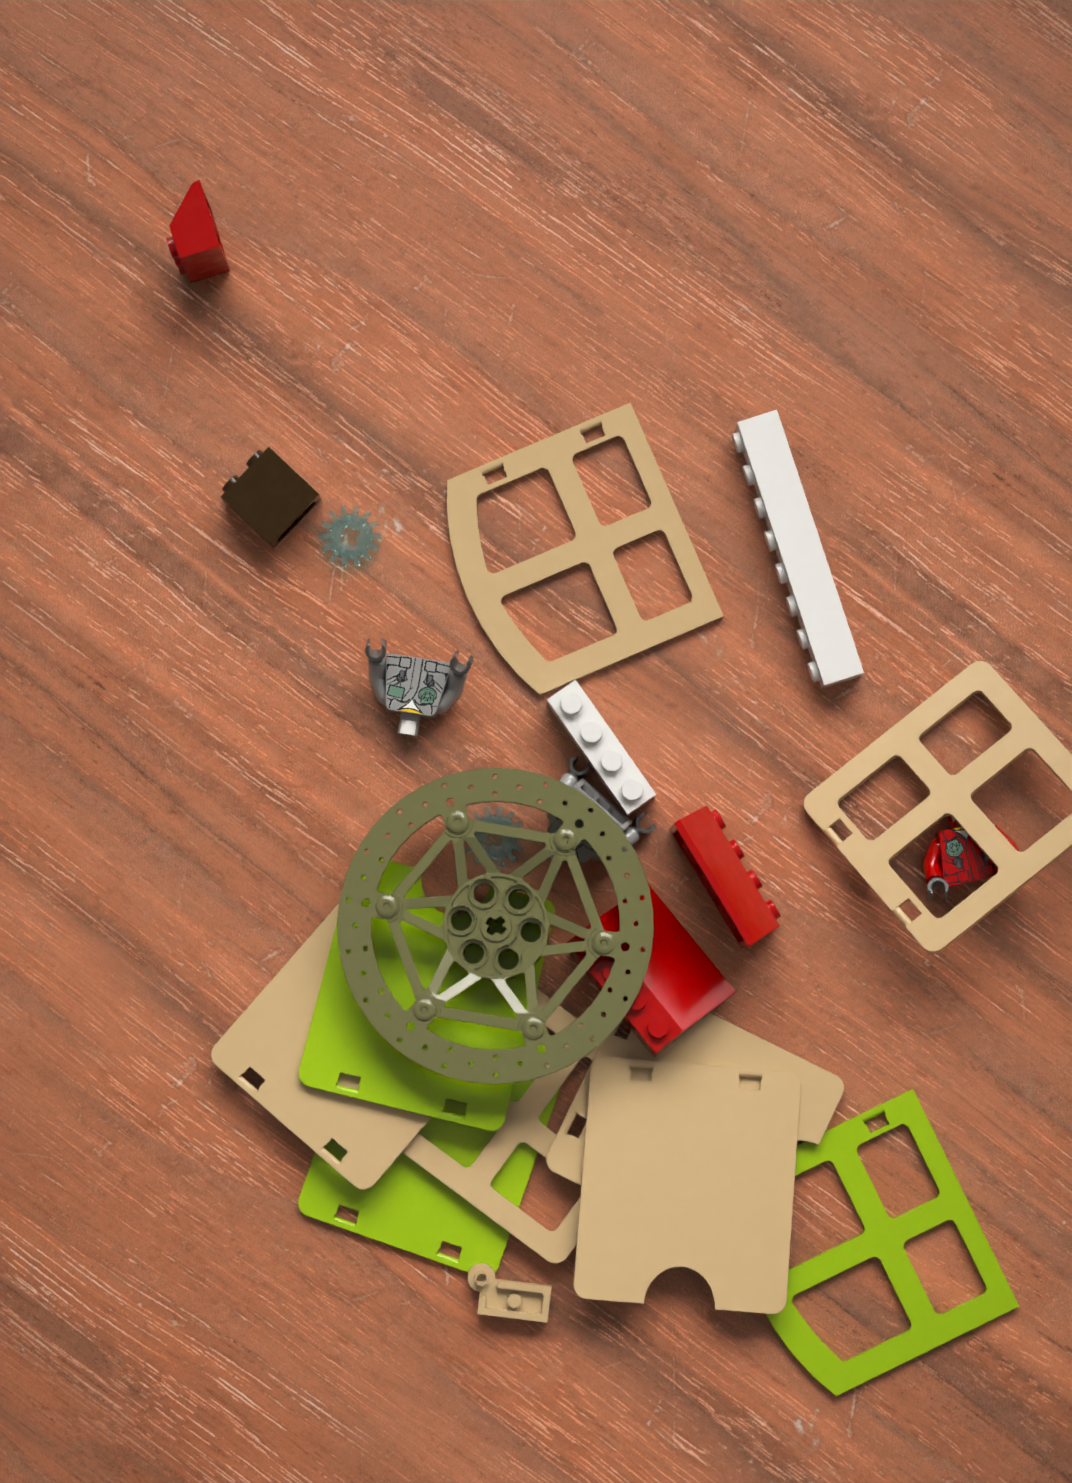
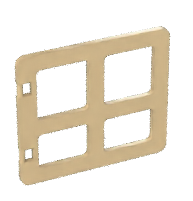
M976 661L812 790L804 799V808L808 816L837 847L838 851L887 908L898 918L918 944L926 952L937 954L946 949L1072 848V814L1027 850L1019 852L972 801V795L1027 751L1035 752L1072 793V754L990 664L984 661ZM982 694L1012 727L1011 731L959 773L950 775L923 746L920 738L973 695ZM900 758L930 791V795L875 840H868L839 808V803L890 761ZM946 816H951L998 868V872L942 918H936L889 864L895 856ZM839 821L851 832V835L844 841L832 829ZM908 901L921 913L913 921L900 908Z
M537 989L538 1008L542 1009L550 998ZM559 1005L547 1019L545 1025L554 1033H558L577 1018ZM580 1023V1024L578 1025V1027H579V1028H582V1027H583V1024ZM591 1037V1038H590V1041H591V1042H593V1041L595 1040L594 1037ZM564 1045V1048L568 1049L569 1045ZM599 1046L584 1057L593 1061ZM580 1060L550 1075L536 1078L518 1102L510 1100L503 1126L497 1130L472 1166L463 1167L419 1133L403 1150L405 1155L551 1263L564 1261L577 1244L580 1197L558 1228L554 1231H549L491 1187V1181L519 1143H527L544 1157L547 1156L556 1134L540 1122L539 1116ZM549 1063L545 1065L546 1068L550 1067Z

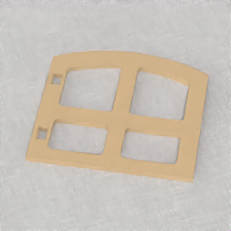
M631 402L447 480V516L450 542L457 572L467 599L481 627L498 653L514 672L538 695L545 694L724 617ZM601 425L605 436L586 443L581 433ZM621 438L625 442L651 505L643 511L610 525L603 526L599 523L573 463V457L612 439ZM504 467L506 478L488 485L483 475ZM542 469L547 470L576 535L575 538L570 542L497 573L488 572L478 528L477 498L482 494ZM655 532H662L666 536L690 591L692 600L688 604L655 618L643 620L637 611L613 553L622 546ZM580 564H587L593 573L616 626V633L559 659L546 661L521 633L501 601L509 594Z

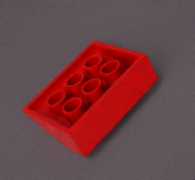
M705 806L676 821L669 830L741 948H745L778 928L780 925L777 919L781 915L771 899L766 902L758 891L763 886L753 869L747 872L740 859L745 856L734 839L731 841L727 840L722 829L726 828V825L718 811L715 809L710 812L709 808Z
M649 885L654 924L652 952L641 989L623 1020L655 1058L735 994L736 991ZM617 904L599 917L604 931L619 932L620 930ZM589 924L585 928L590 929L591 925ZM575 935L567 943L584 941V939ZM627 943L621 945L623 951H627L630 948ZM641 948L640 951L645 952V949ZM586 952L570 953L578 964L586 956ZM601 955L586 972L600 992L614 964L613 958ZM608 988L607 991L611 993L612 988Z

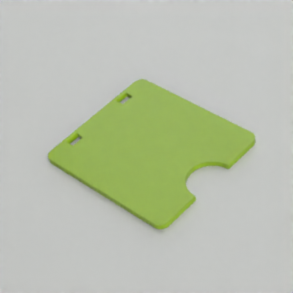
M390 861L378 886V892L391 895L414 867ZM421 877L407 892L405 898L425 897ZM492 887L489 888L486 897L481 903H488L493 899L494 890ZM514 892L509 899V904L514 909H523L529 903V896L520 892ZM365 899L362 902L363 907H368L370 900ZM546 899L544 904L546 910L555 915L554 905ZM436 908L407 910L439 927L443 925L444 913ZM468 913L455 915L452 925L456 930L464 931L470 927L472 918ZM373 918L372 940L379 970L393 997L407 1011L416 999L387 919ZM502 919L498 922L491 920L488 923V926L491 928L488 933L493 935L497 932L502 935L506 930L502 926L505 921ZM401 921L402 931L422 986L426 990L447 950V945L444 940L407 922ZM336 923L299 1068L301 1082L310 1088L486 1131L500 1129L506 1119L514 1083L483 1084L450 1078L421 1066L395 1049L377 1032L365 1017L352 994L340 958L338 926ZM535 924L526 925L521 932V937L526 942H535L541 936V929ZM478 945L469 946L464 953L466 962L470 964L479 963L484 956L482 947ZM505 951L499 958V965L503 969L511 970L517 966L519 957L513 951ZM545 956L541 957L534 965L536 991ZM453 962L437 995L468 976L469 973L457 962ZM525 974L506 980L507 985L525 1010H527ZM484 979L479 980L445 1003L447 1008L511 1019L517 1017L493 981ZM381 989V990L379 991L380 994H383V992H384L383 989ZM435 1017L427 1028L430 1032L443 1039L472 1048L488 1050L523 1047L524 1044L522 1031ZM409 1023L407 1029L409 1031L414 1030L415 1024ZM427 1045L423 1046L424 1050L428 1048ZM450 1047V1048L448 1049L449 1052H452V1051H453V1048H452V1047ZM494 1055L493 1058L495 1060L498 1059V1055ZM470 1062V1063H469V1066H473V1065H474L473 1062ZM443 1064L442 1068L446 1069L447 1065ZM340 1073L361 1078L359 1090L337 1085ZM494 1073L495 1078L498 1077V1073ZM449 1099L467 1104L465 1116L443 1111L446 1100Z
M539 1045L537 1051L543 1053L545 1046ZM535 1079L514 1083L510 1100L518 1102ZM560 1088L539 1116L540 1122L546 1127ZM447 1099L443 1111L465 1116L467 1104ZM432 1117L419 1134L460 1165L467 1168L472 1166L497 1130L486 1131ZM331 1139L324 1146L340 1162L348 1153L334 1139ZM524 1142L516 1146L491 1181V1187L518 1208L538 1154L535 1149ZM315 1152L298 1200L299 1209L306 1216L468 1273L472 1266L478 1263L490 1265L496 1273L510 1232L403 1152L369 1189L356 1188ZM339 1205L359 1211L357 1223L335 1216ZM442 1241L461 1247L460 1259L439 1253L438 1250Z

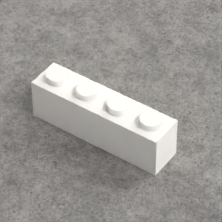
M576 680L547 699V705L626 817L656 796L652 787Z

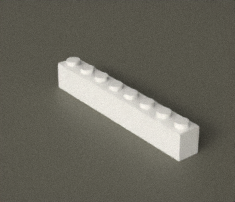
M774 410L739 421L735 427L736 433L732 434L733 443L737 453L743 452L747 465L742 467L748 486L754 485L758 498L753 499L756 513L759 519L765 517L768 531L764 532L765 540L769 550L776 551L779 563L775 564L776 573L780 583L787 584L790 596L786 597L788 610L791 617H798L801 629L796 630L802 650L808 648L812 662L807 663L813 683L819 681L820 687L823 689L860 677L864 671L778 411Z

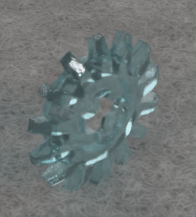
M341 506L343 516L338 517L331 511L329 515L334 522L332 524L322 522L321 526L329 529V532L319 534V539H328L329 543L323 546L322 550L323 552L330 549L334 551L330 557L332 562L338 556H341V566L346 567L348 559H353L354 565L357 567L360 566L358 557L363 555L367 561L372 559L367 553L369 548L378 552L379 546L373 544L372 540L381 539V533H373L372 528L378 526L379 523L378 521L371 523L366 521L371 515L369 511L362 517L358 516L359 506H354L352 514L347 513L346 506ZM350 527L352 531L359 530L360 535L356 537L357 543L355 545H351L348 541H341L340 538L345 535L344 528Z
M489 806L484 807L486 816L483 818L477 812L472 814L477 821L517 828L523 825L522 821L512 824L510 820L515 815L513 811H510L506 817L501 816L502 806L497 807V812L494 815H491ZM479 832L475 833V837L491 860H498L499 868L505 867L503 858L506 856L512 863L516 860L511 853L513 849L520 852L523 851L524 847L516 844L517 839L501 836L500 838L503 843L500 846H497L495 843L487 845L485 840L488 838V835ZM470 847L465 849L467 854L472 852ZM476 856V858L473 861H475L478 864L479 859Z

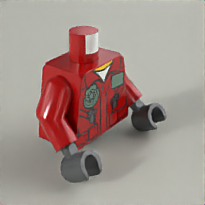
M947 816L951 829L935 833V838L928 844L922 863L928 885L926 898L929 902H932L933 892L935 891L941 892L944 896V901H946L949 887L992 877L998 872V868L951 816ZM995 825V827L1003 834V836L1011 843V845L1017 851H1019L1014 841L1010 839L997 825Z

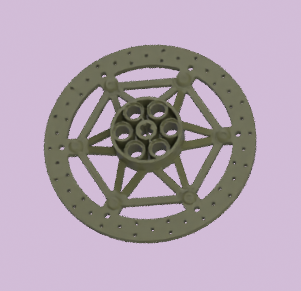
M480 768L444 776L419 787L392 806L365 836L350 863L340 895L337 918L338 945L346 980L356 1002L377 1032L410 1060L431 1071L450 1078L483 1084H510L550 1075L572 1065L599 1046L618 1027L641 989L650 961L654 932L652 900L644 869L633 846L615 821L594 801L569 785L542 774L510 768ZM453 799L454 805L447 806V800ZM489 802L520 804L546 812L561 820L563 824L554 834L470 820L466 807L468 805ZM438 816H442L447 828L391 895L378 892L377 889L382 876L399 848L422 826ZM579 820L584 823L581 828L575 826V823ZM479 832L546 844V847L512 873L503 874L500 873L475 837V833ZM583 840L587 841L597 853L612 881L619 909V932L604 931L575 852V849ZM464 841L467 842L486 869L485 874L473 879L467 878ZM453 842L458 890L450 896L405 898L407 892L448 843ZM551 856H554L539 890H535L523 880L527 874ZM563 861H566L569 865L591 925L590 929L548 912L544 905ZM487 885L493 888L494 897L488 903H479L475 899V891L480 886ZM523 891L529 896V903L525 908L514 909L511 907L509 899L514 892ZM365 899L370 900L368 907H363L362 905ZM444 907L443 925L439 927L407 910ZM460 912L468 913L472 918L470 927L464 931L456 930L452 925L454 916ZM373 918L387 919L416 999L407 1011L393 997L379 970L372 940ZM500 919L504 920L505 923L502 926L506 930L502 935L497 932L493 935L488 933L491 930L490 926H488L491 920L494 922H498ZM401 921L407 922L444 940L447 945V950L426 990L422 986L402 931ZM528 924L538 925L541 929V936L535 942H526L521 937L522 929ZM550 926H555L584 939V941L548 945ZM627 943L630 948L627 951H623L621 945ZM472 945H478L484 951L482 960L476 964L466 962L464 957L466 949ZM644 948L645 952H641L640 949ZM505 951H513L519 957L517 966L511 970L503 969L499 965V958ZM586 952L584 959L545 1006L539 1009L534 965L544 956ZM600 955L613 958L614 964L609 977L593 1003L568 1027L555 1035H550L545 1025L547 1019ZM453 962H457L469 973L468 976L437 995ZM525 974L527 1010H525L507 985L506 980ZM484 979L493 981L517 1017L511 1019L447 1008L445 1003L479 980ZM608 988H612L611 993L607 991ZM381 989L384 990L383 994L379 992ZM603 1012L606 1013V1017H602L601 1014ZM438 1017L522 1031L525 1045L523 1047L497 1050L472 1048L443 1039L430 1032L427 1028L434 1018ZM412 1022L415 1024V1028L409 1031L407 1025ZM580 1023L583 1024V1027H582V1028H579V1027H578V1025H579ZM591 1037L595 1038L593 1042L590 1041ZM425 1045L428 1046L426 1050L423 1049V1046ZM539 1045L545 1046L543 1053L537 1051ZM564 1045H569V1048L565 1049ZM450 1047L453 1048L452 1052H449L448 1050ZM494 1055H498V1059L495 1060L493 1058ZM521 1061V1062L523 1063V1065H522V1066H519V1065H518V1062ZM470 1062H473L474 1065H473V1066H469V1063H470ZM546 1063H549V1068L545 1067ZM443 1064L447 1065L446 1069L442 1068ZM494 1073H498V1077L495 1078Z

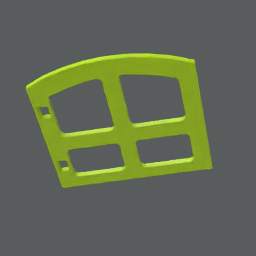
M913 1089L826 1130L819 1145L807 1141L797 1144L795 1176L825 1161H831L864 1229L860 1235L788 1270L786 1305L779 1313L766 1314V1316L790 1352L813 1377L835 1396L1019 1307ZM885 1113L888 1124L870 1133L864 1122ZM904 1124L908 1127L938 1188V1195L901 1215L889 1217L858 1155L857 1148L860 1144ZM947 1220H951L955 1223L983 1280L985 1291L939 1314L934 1311L904 1249V1243L914 1236ZM877 1257L880 1259L910 1321V1327L908 1330L847 1360H841L809 1327L793 1305L792 1299L794 1295L869 1258Z

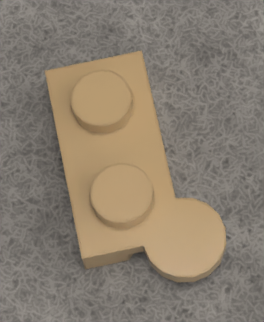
M478 1263L469 1270L468 1283L472 1289L480 1292L477 1314L548 1322L551 1285L496 1279L493 1268L485 1263Z

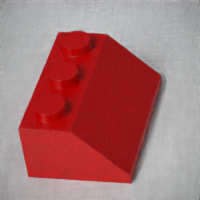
M200 180L195 181L191 184L169 225L172 236L166 238L171 256L174 258L180 274L186 273L191 283L230 271L211 206Z

